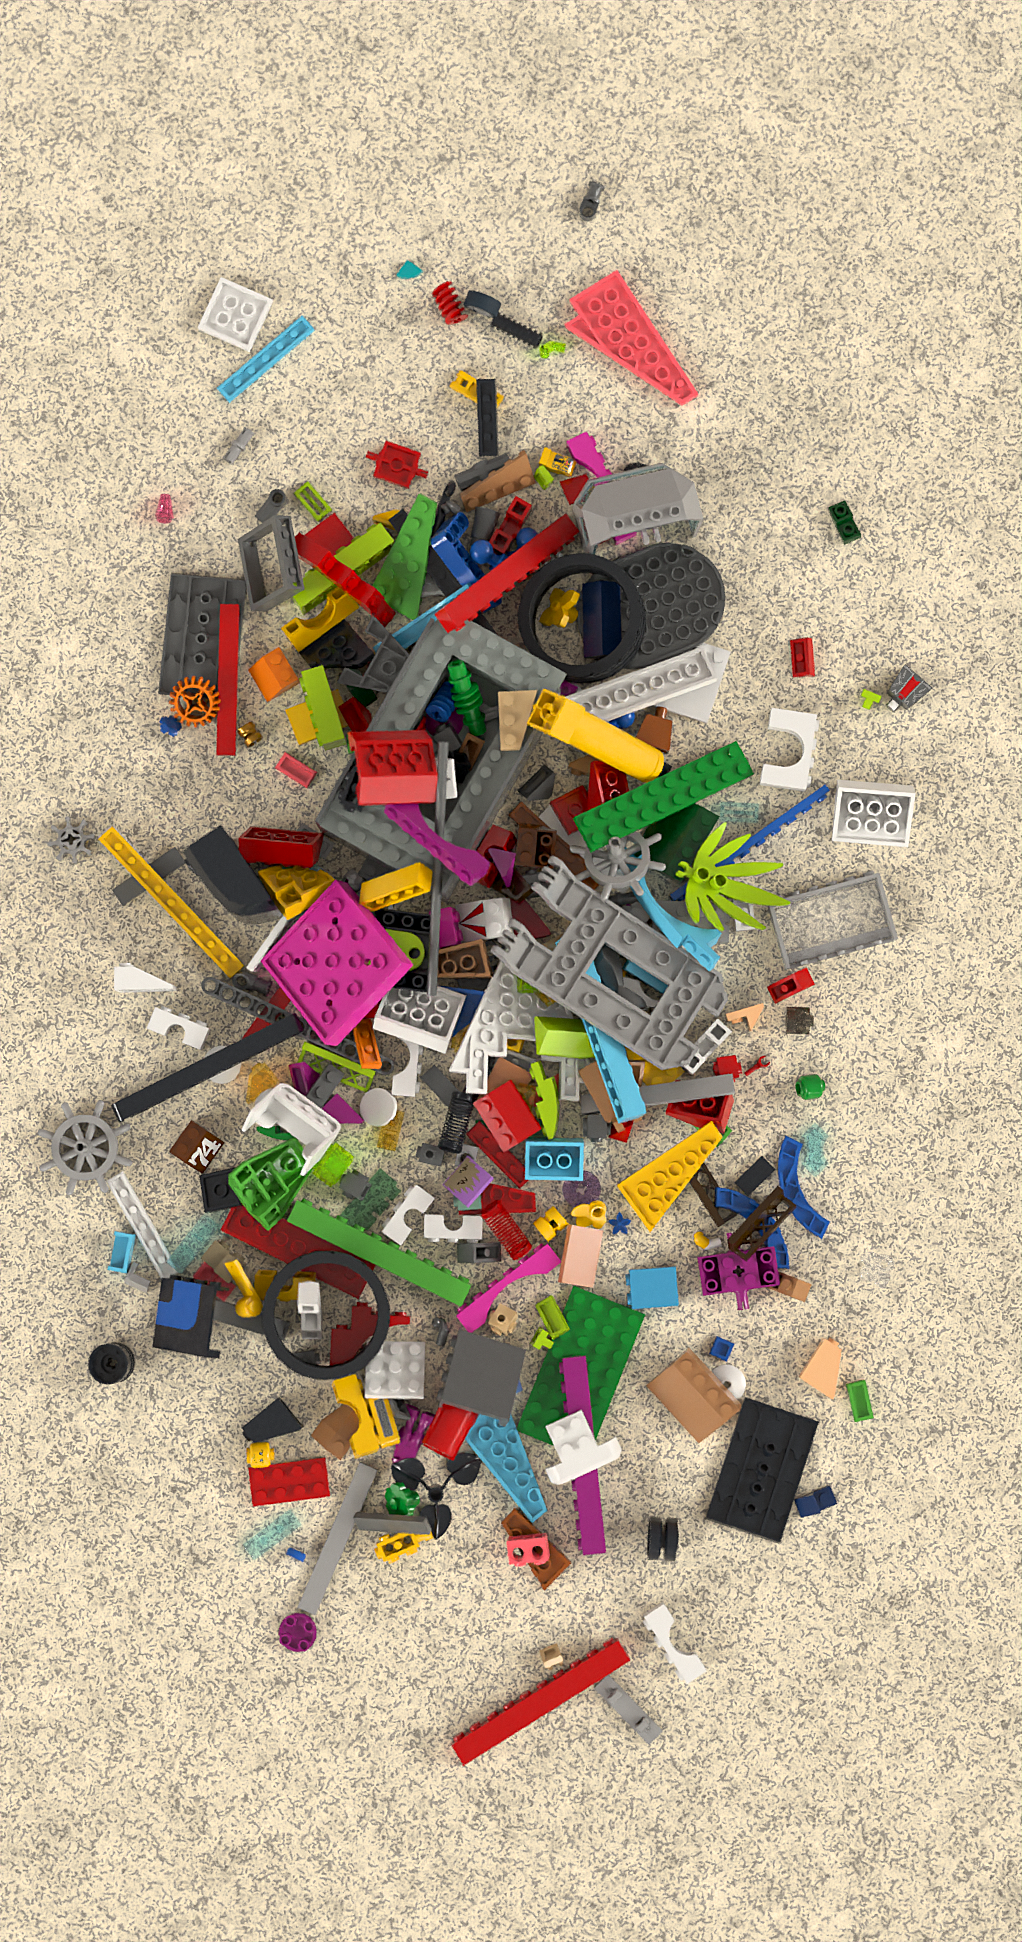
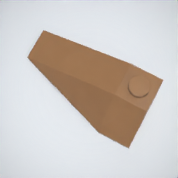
M364 1389V1390L361 1391L363 1397H365V1389ZM343 1404L322 1419L311 1436L324 1449L341 1460L351 1447L349 1439L358 1430V1416L350 1406Z

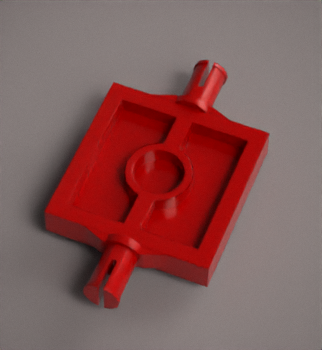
M386 440L379 454L367 451L366 458L376 461L374 478L406 489L410 488L411 482L416 475L427 479L429 471L418 468L421 452Z

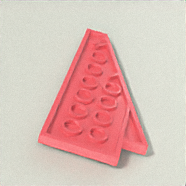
M618 270L569 299L578 316L565 324L567 330L681 406L698 396V392Z

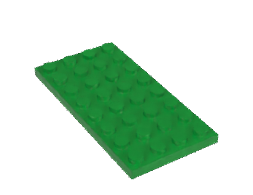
M574 1285L562 1313L570 1330L552 1339L554 1343L551 1349L548 1348L516 1429L518 1432L553 1446L554 1444L546 1426L568 1416V1413H564L563 1401H567L566 1393H562L561 1382L565 1381L564 1374H560L559 1362H563L562 1357L586 1355L593 1430L596 1441L645 1317V1314Z

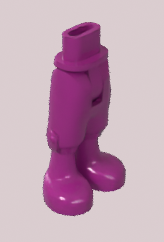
M406 1404L411 1419L406 1420L405 1426L398 1430L400 1443L395 1445L394 1454L391 1459L393 1463L406 1458L416 1457L423 1444L424 1432L431 1424L435 1414L423 1411L418 1427L412 1433L414 1423L421 1410L418 1407Z

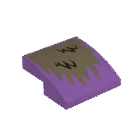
M467 1156L442 1185L469 1208L494 1178Z

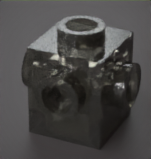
M786 1007V1034H809L810 1027L814 1025V1015H810V1007Z

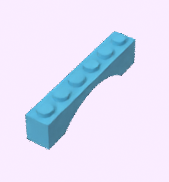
M470 582L393 633L392 636L404 649L412 645L420 638L430 618H433L436 622L437 618L434 614L471 586ZM382 641L373 647L375 652H377Z

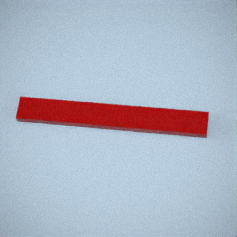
M220 604L218 692L220 694L218 699H221V702L217 705L220 708L217 711V756H236L239 604Z

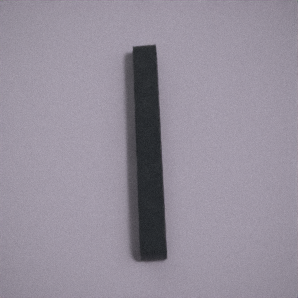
M296 1013L291 1014L113 1103L111 1107L118 1122L121 1123L129 1117H134L304 1031Z

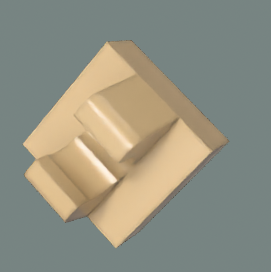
M557 1643L539 1650L545 1668L553 1670V1665L558 1663L560 1666L563 1665L564 1660Z

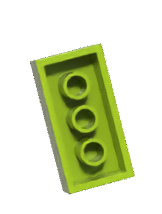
M323 665L301 671L302 677L299 678L303 693L307 692L308 694L304 698L308 710L313 711V714H310L314 729L318 728L319 731L315 733L319 747L323 746L324 750L327 751L347 745Z

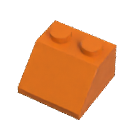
M279 647L264 655L248 669L267 702L300 683Z

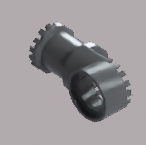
M594 180L589 181L587 195L584 196L579 210L581 219L588 222L595 218L600 203V194L605 189L602 183H597ZM585 208H590L593 210V214L585 216L582 211Z
M242 970L235 974L232 983L235 988L249 991L254 990L267 997L273 981H265L258 978V975ZM244 976L247 983L245 985L239 984L237 977Z

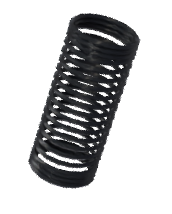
M460 1091L452 1092L447 1111L448 1114H446L445 1124H443L444 1127H442V1134L437 1145L439 1149L455 1154L462 1153V1143L465 1140L469 1117H471L470 1114H472L471 1111L474 1107L473 1103L476 1100L473 1095ZM456 1105H460V1106L467 1107V1108H470V1109L462 1108V1107H459V1106H456ZM456 1112H460V1113H463V1114H467V1115H469V1116L462 1115V1114H458V1113H456ZM454 1115L462 1116V1117H465V1118H467V1119L460 1118V1117H457V1116H454ZM453 1118L460 1119V1120H463V1121H466V1122L458 1121V1120H455V1119H453ZM452 1125L460 1126V1127H463V1128H465V1129L458 1128V1127H455V1126H452ZM451 1128L458 1129V1130H461V1131H464V1132L456 1131V1130H453V1129H451Z

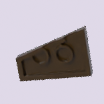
M514 867L509 887H506L500 873H498L490 887L518 903H521L534 892Z

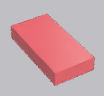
M286 752L275 767V769L305 788L309 787L317 774L315 770Z

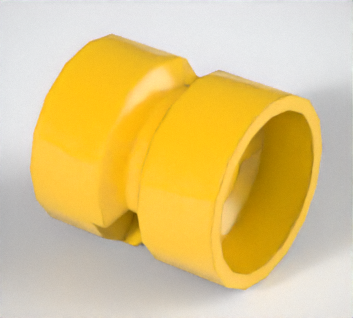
M554 1206L545 1212V1217L540 1216L533 1222L534 1226L548 1242L557 1235L556 1231H562L568 1226V1222ZM554 1220L555 1223L551 1226L549 1222Z

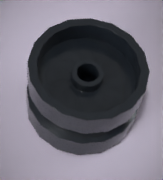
M650 1516L647 1560L657 1561L660 1558L661 1548H663L664 1560L675 1562L679 1543L678 1519L667 1517L664 1529H662L661 1518Z

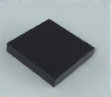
M236 1167L199 1175L205 1213L243 1206L228 1184V1176Z

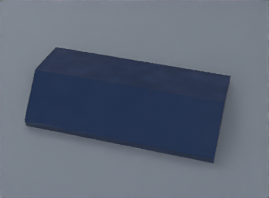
M611 581L583 583L584 659L605 658L622 641L620 586L616 582Z

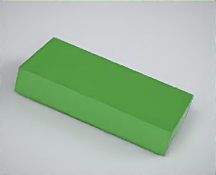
M866 1380L847 1383L846 1386L854 1422L873 1419L874 1416Z

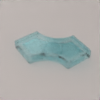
M814 1123L801 1136L807 1148L805 1159L801 1164L816 1177L829 1164L823 1153L824 1143L829 1136Z

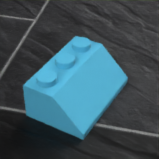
M546 1137L526 1138L525 1180L583 1181L584 1138H552L550 1140Z

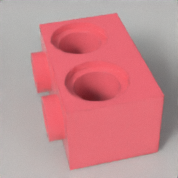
M547 1533L509 1536L506 1541L509 1565L514 1564L516 1567H520L530 1562L540 1565L546 1563L545 1561H548L550 1557ZM540 1546L543 1552L536 1553L533 1547ZM521 1548L524 1554L517 1555L514 1549Z

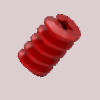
M452 281L440 284L432 292V296L436 298L435 303L439 305L438 309L442 311L441 315L445 318L444 321L447 325L460 323L468 317V314H461L465 311L464 307L458 308L462 302H455L459 295H452L456 290L455 287L449 288Z

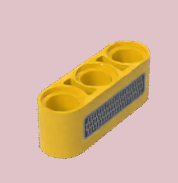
M367 1398L369 1404L368 1412L370 1416L372 1415L375 1422L374 1432L375 1435H379L381 1441L379 1447L382 1449L399 1444L400 1437L389 1400L385 1398Z

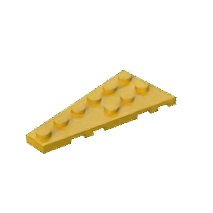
M712 1121L617 1184V1187L649 1232L653 1230L723 1136Z

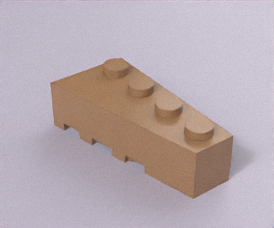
M483 939L439 950L437 979L492 978V968Z

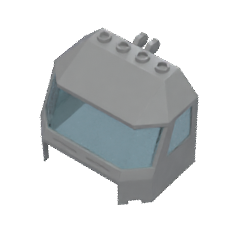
M663 463L589 479L573 505V513L577 529L579 530L578 533L583 552L594 555L597 544L612 537L633 532H641L643 543L647 545L649 544V537L646 530L652 529L655 541L660 542L661 538L658 527L683 520H688L692 538L697 536L704 520L694 482Z

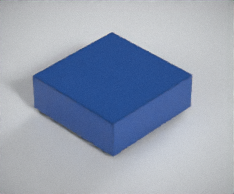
M716 1336L709 1354L727 1362L734 1343Z

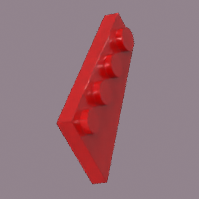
M490 1183L480 1194L482 1209L460 1210L459 1215L480 1214L487 1205L496 1200H499L504 1205L508 1213L536 1212L535 1193Z

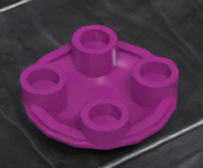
M303 1613L288 1615L279 1626V1641L281 1645L293 1652L307 1651L317 1638L315 1622Z

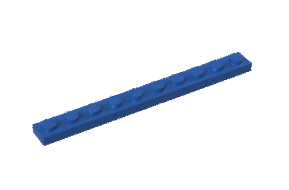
M826 784L750 837L732 855L715 864V867L735 864L734 859L738 856L742 859L750 853L749 849L752 846L759 847L766 842L764 838L769 834L772 837L781 831L780 827L783 824L790 825L797 819L795 817L797 814L802 812L804 815L811 810V804L816 801L818 804L828 797L826 794L830 791ZM687 883L670 894L669 897L672 901H683L685 899Z

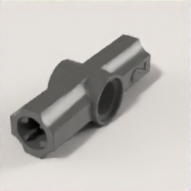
M507 453L491 460L479 461L472 468L454 475L460 491L469 488L479 480L483 481L489 476V473L494 470L498 471L505 466L504 463L510 460Z

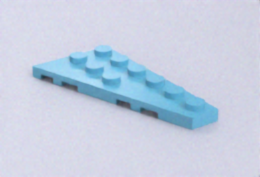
M479 1414L465 1440L533 1523L547 1511L521 1438L516 1430L512 1414L506 1427L498 1425V1419Z

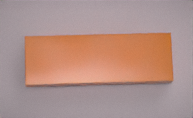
M362 1019L352 1029L361 1068L380 1069L382 1063L371 1019Z

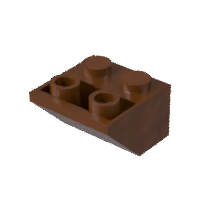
M519 823L515 865L540 868L547 866L553 869L554 866L550 865L548 860L551 856H555L557 830L541 825Z

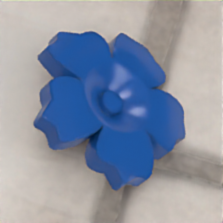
M171 715L169 718L167 716L161 717L159 721L161 723L160 731L163 734L168 732L172 737L177 736L182 726Z

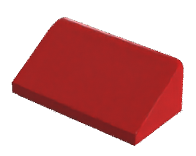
M805 637L790 640L793 678L815 676L812 638Z

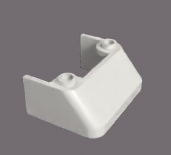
M282 1083L277 1085L250 1110L242 1131L248 1130L255 1122L264 1128H271L276 1123L306 1145L302 1151V1156L307 1161L300 1175L304 1176L324 1155L338 1135L341 1126L337 1120L293 1087Z

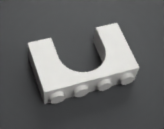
M771 708L767 729L788 732L796 736L802 745V757L799 762L789 767L763 764L759 785L805 792L807 787L810 788L811 776H808L809 769H812L814 764V758L811 757L812 750L816 749L817 739H814L815 731L818 732L819 720H816L817 714Z

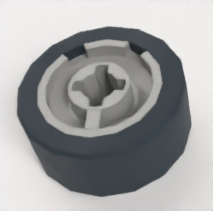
M469 290L463 305L476 313L493 318L497 317L501 302L484 293Z

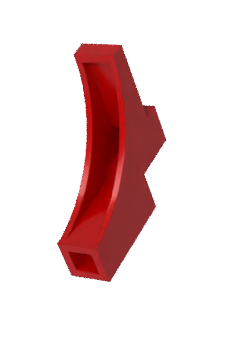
M357 1302V1305L352 1306L351 1329L345 1324H336V1328H331L329 1366L354 1358L362 1344L373 1335L378 1313L376 1311V1314H372V1306H368V1302ZM396 1311L395 1315H390L389 1327L410 1325L411 1316H406L407 1312Z

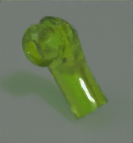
M549 341L540 347L539 355L541 358L547 359L549 353L553 351L565 353L566 343Z

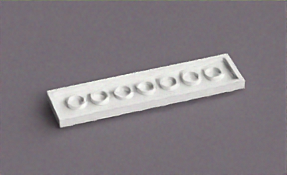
M703 647L571 694L566 696V698L585 707L586 711L607 722L717 682V676Z

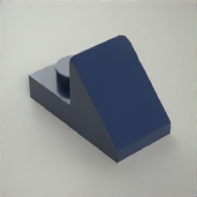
M830 1485L794 1499L801 1518L820 1514L821 1510L837 1504Z

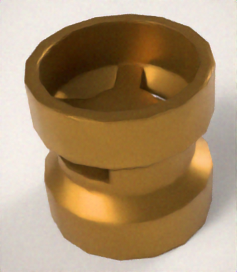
M253 721L246 723L237 730L239 736L244 738L247 748L255 745L253 743L255 740L258 743L263 739L261 733L255 729L256 726Z

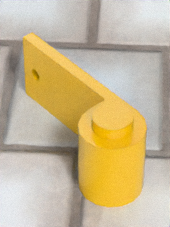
M237 1260L226 1261L224 1263L244 1296L235 1305L236 1313L242 1318L259 1315L263 1308L262 1302L245 1275L242 1266Z

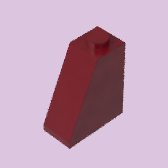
M510 899L512 919L521 923L535 940L551 936L548 927L525 899L521 903ZM513 929L514 935L517 937L519 933Z

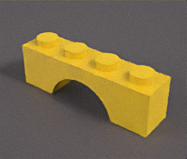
M337 586L327 594L326 605L319 615L308 620L295 617L284 625L281 630L293 647L300 652L352 614L359 606L355 600Z
M356 1374L334 1380L332 1388L337 1403L350 1406L356 1412L359 1419L358 1430L349 1439L355 1459L378 1452L381 1441L379 1435H375L373 1430L375 1422L372 1415L369 1416L367 1411L369 1404L367 1398L363 1397L361 1392L363 1390L361 1379H357Z

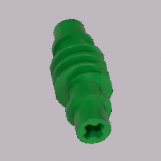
M463 660L452 661L447 665L450 674L449 683L454 685L450 692L454 693L451 698L455 700L454 706L458 707L456 713L464 714L463 723L468 726L470 734L474 736L482 735L487 731L484 722L485 714L479 708L483 703V698L478 689V684L470 681L471 672L466 669Z

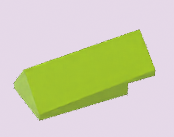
M534 1017L537 1055L578 1059L595 1058L582 1019Z

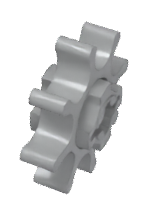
M67 816L65 817L67 825L64 829L59 830L56 826H51V829L58 833V839L54 842L49 841L47 845L49 847L60 846L61 852L56 856L57 860L62 861L65 854H71L73 857L72 862L78 864L77 854L79 852L85 851L90 856L93 854L92 851L86 849L85 843L89 839H96V835H84L83 828L87 825V822L82 820L78 827H73L71 825V818ZM70 836L76 839L73 841L72 845L69 842H66L70 840Z

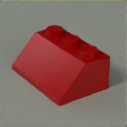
M512 1080L507 1081L473 1103L503 1152H506L542 1129Z

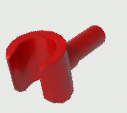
M761 1056L753 1067L744 1072L745 1075L748 1076L759 1068L767 1067L770 1062L766 1065L761 1063V1059L766 1056Z

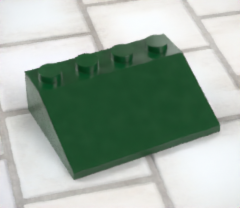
M695 803L649 825L643 834L644 839L656 833L662 836L661 840L649 846L650 861L663 863L666 866L664 871H655L681 884L684 877H678L675 874L677 871L684 872V869L678 866V864L684 861L691 867L699 848L711 833L720 816ZM641 850L634 853L636 857L642 855Z

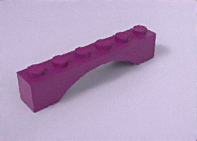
M418 803L386 804L384 813L389 819L396 822L403 831L410 834L417 843L424 846L432 856L438 858L470 887L486 874L490 862L476 850L455 846L438 836L423 819Z

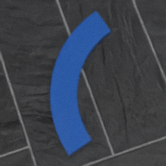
M785 1136L778 1158L780 1188L784 1190V1196L796 1204L792 1214L797 1221L812 1234L822 1239L830 1221L819 1215L809 1205L798 1180V1158L803 1144Z
M715 1187V1207L728 1209L747 1219L760 1205L752 1198L740 1192ZM767 1217L764 1220L765 1225H773L776 1222L773 1217ZM778 1227L764 1244L765 1247H775L778 1269H789L787 1246ZM759 1230L758 1233L762 1237L763 1230Z

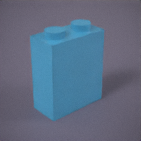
M675 1266L630 1269L629 1274H625L626 1286L630 1285V1293H627V1304L631 1305L632 1309L679 1306Z

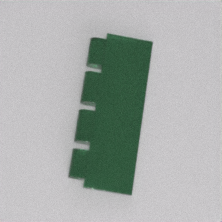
M381 1168L370 1179L369 1183L372 1186L363 1201L354 1198L340 1215L348 1219V1224L354 1226L356 1223L368 1231L377 1220L372 1213L375 1212L380 1216L390 1205L384 1199L388 1197L393 1201L401 1192L396 1187L397 1182Z

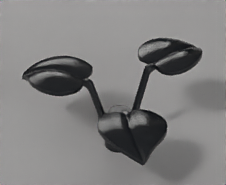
M459 1453L453 1461L449 1459L447 1462V1469L451 1474L443 1485L432 1484L430 1486L421 1479L425 1475V1468L418 1459L406 1458L392 1463L391 1472L396 1482L404 1483L405 1488H408L410 1491L416 1490L420 1482L428 1490V1498L434 1505L429 1504L423 1507L419 1516L426 1517L435 1540L439 1539L446 1532L452 1520V1512L449 1506L446 1504L438 1505V1502L444 1497L443 1490L452 1477L460 1485L471 1484L478 1476L482 1460L471 1453Z

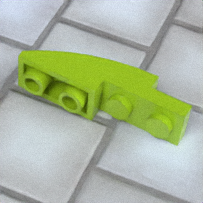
M539 1060L531 1063L529 1070L532 1078L536 1079L538 1084L536 1086L537 1094L543 1099L536 1103L535 1111L537 1117L542 1119L543 1125H541L544 1136H547L548 1140L555 1137L559 1122L560 1104L558 1088L554 1076L546 1077L542 1062Z

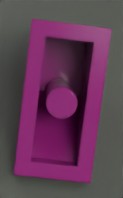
M336 1094L322 1108L323 1111L337 1120L339 1124H363L365 1122L339 1094Z

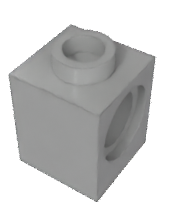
M463 1144L462 1153L457 1154L454 1166L458 1167L462 1163L460 1158L464 1153H469L472 1159L476 1161L479 1148Z

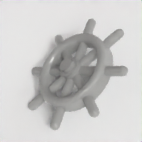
M634 832L621 839L619 837H612L609 840V845L605 846L608 852L596 850L591 853L587 846L572 845L569 850L572 853L584 855L587 869L575 875V878L582 881L591 877L596 883L604 886L601 894L603 901L608 899L611 888L620 889L632 886L636 894L642 896L644 891L638 881L644 877L648 868L659 871L666 869L665 864L650 861L649 846L661 840L662 836L656 833L644 839L641 834ZM627 840L635 844L625 849ZM641 850V859L630 857V855ZM593 857L606 859L596 865L593 863ZM626 864L635 865L638 867L631 872ZM611 866L608 875H605L600 872L603 869ZM621 869L624 876L615 877L617 870Z
M103 1100L97 1101L93 1115L74 1116L69 1104L63 1102L61 1107L67 1120L58 1127L55 1133L44 1129L38 1130L39 1136L52 1140L51 1152L53 1157L52 1160L41 1164L39 1169L45 1172L57 1166L62 1173L70 1177L66 1188L67 1195L73 1194L77 1180L96 1179L101 1191L107 1193L109 1188L103 1175L111 1169L115 1162L125 1166L132 1165L131 1159L118 1155V1140L116 1137L129 1131L131 1126L126 1123L112 1129L106 1121L101 1119L100 1115L104 1107ZM79 1123H89L85 1137L78 1125ZM96 1127H100L105 1134L92 1140ZM72 1128L77 1141L65 1137L64 1134ZM109 1141V1152L96 1147ZM61 1144L74 1148L61 1155ZM78 1155L75 1166L71 1169L65 1161ZM93 1155L105 1158L106 1160L98 1167ZM86 1158L92 1171L82 1173L81 1169Z

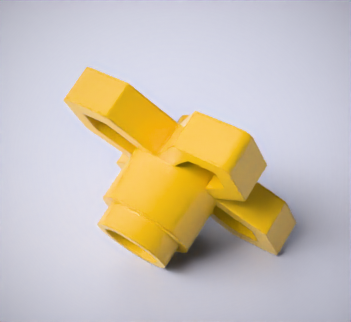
M554 588L549 597L550 607L543 611L539 622L545 626L554 624L560 628H565L567 623H573L578 617V611L574 605L577 603L580 594L575 590L565 592Z

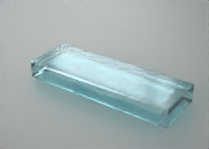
M289 1509L245 1542L243 1546L253 1560H256L302 1524L292 1510Z

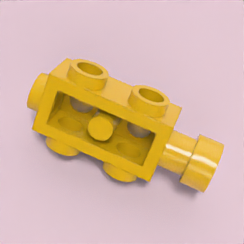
M430 1532V1535L397 1533L390 1536V1534H386L378 1538L377 1548H374L378 1559L382 1558L383 1562L388 1561L391 1564L400 1559L399 1556L404 1553L409 1556L418 1552L419 1542L432 1539L433 1534L432 1532ZM409 1536L411 1542L405 1543L404 1537ZM387 1544H391L393 1546L392 1551H388L386 1549Z

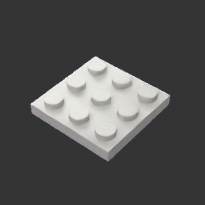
M221 277L199 323L198 330L250 352L273 300Z
M385 1341L378 1354L366 1366L365 1398L424 1399L425 1342Z

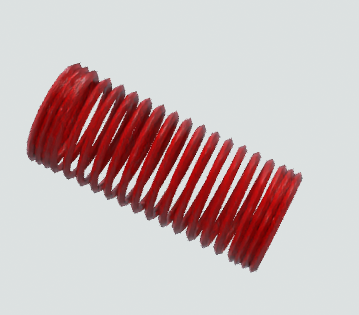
M499 1200L490 1203L480 1212V1216L484 1219V1222H487L486 1225H489L490 1230H493L492 1233H495L496 1238H499L498 1241L504 1246L512 1260L522 1258L531 1250L532 1244Z

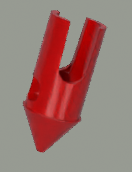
M443 1403L441 1408L438 1407L422 1441L424 1443L423 1446L453 1461L479 1414Z

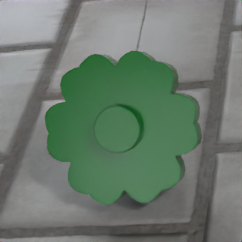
M400 1482L393 1483L390 1487L386 1488L385 1499L387 1501L386 1508L388 1513L413 1516L415 1507L420 1503L417 1491L406 1489L404 1483Z

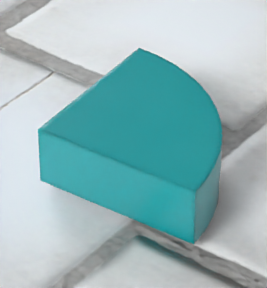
M407 260L396 276L401 279H412L421 275L423 270Z

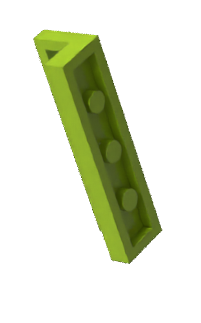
M304 1042L297 1063L302 1062L306 1051L313 1053L316 1058V1062L308 1064L316 1072L321 1073L323 1071L320 1062L329 1060L335 1068V1063L341 1065L337 1068L338 1070L344 1067L350 1070L352 1076L347 1079H341L340 1082L363 1092L369 1091L376 1071L362 1069L361 1065ZM352 1070L358 1072L359 1074L354 1075ZM365 1075L370 1078L364 1088L357 1084L355 1077Z

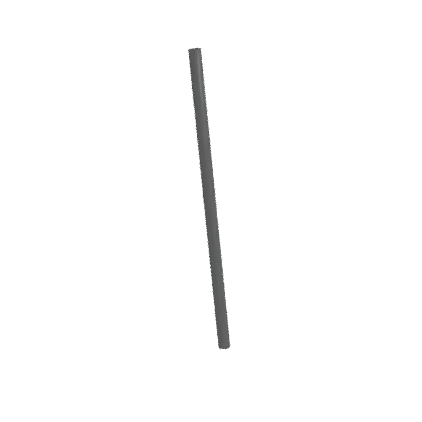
M439 741L438 777L434 832L442 839H444L448 742ZM434 856L427 995L429 996L437 995L443 863Z

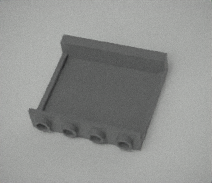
M459 1329L457 1335H453L450 1346L453 1349L452 1353L447 1355L445 1364H448V1369L444 1370L441 1378L444 1385L443 1388H439L437 1399H439L438 1407L441 1408L443 1403L498 1419V1425L506 1427L510 1420L526 1349Z

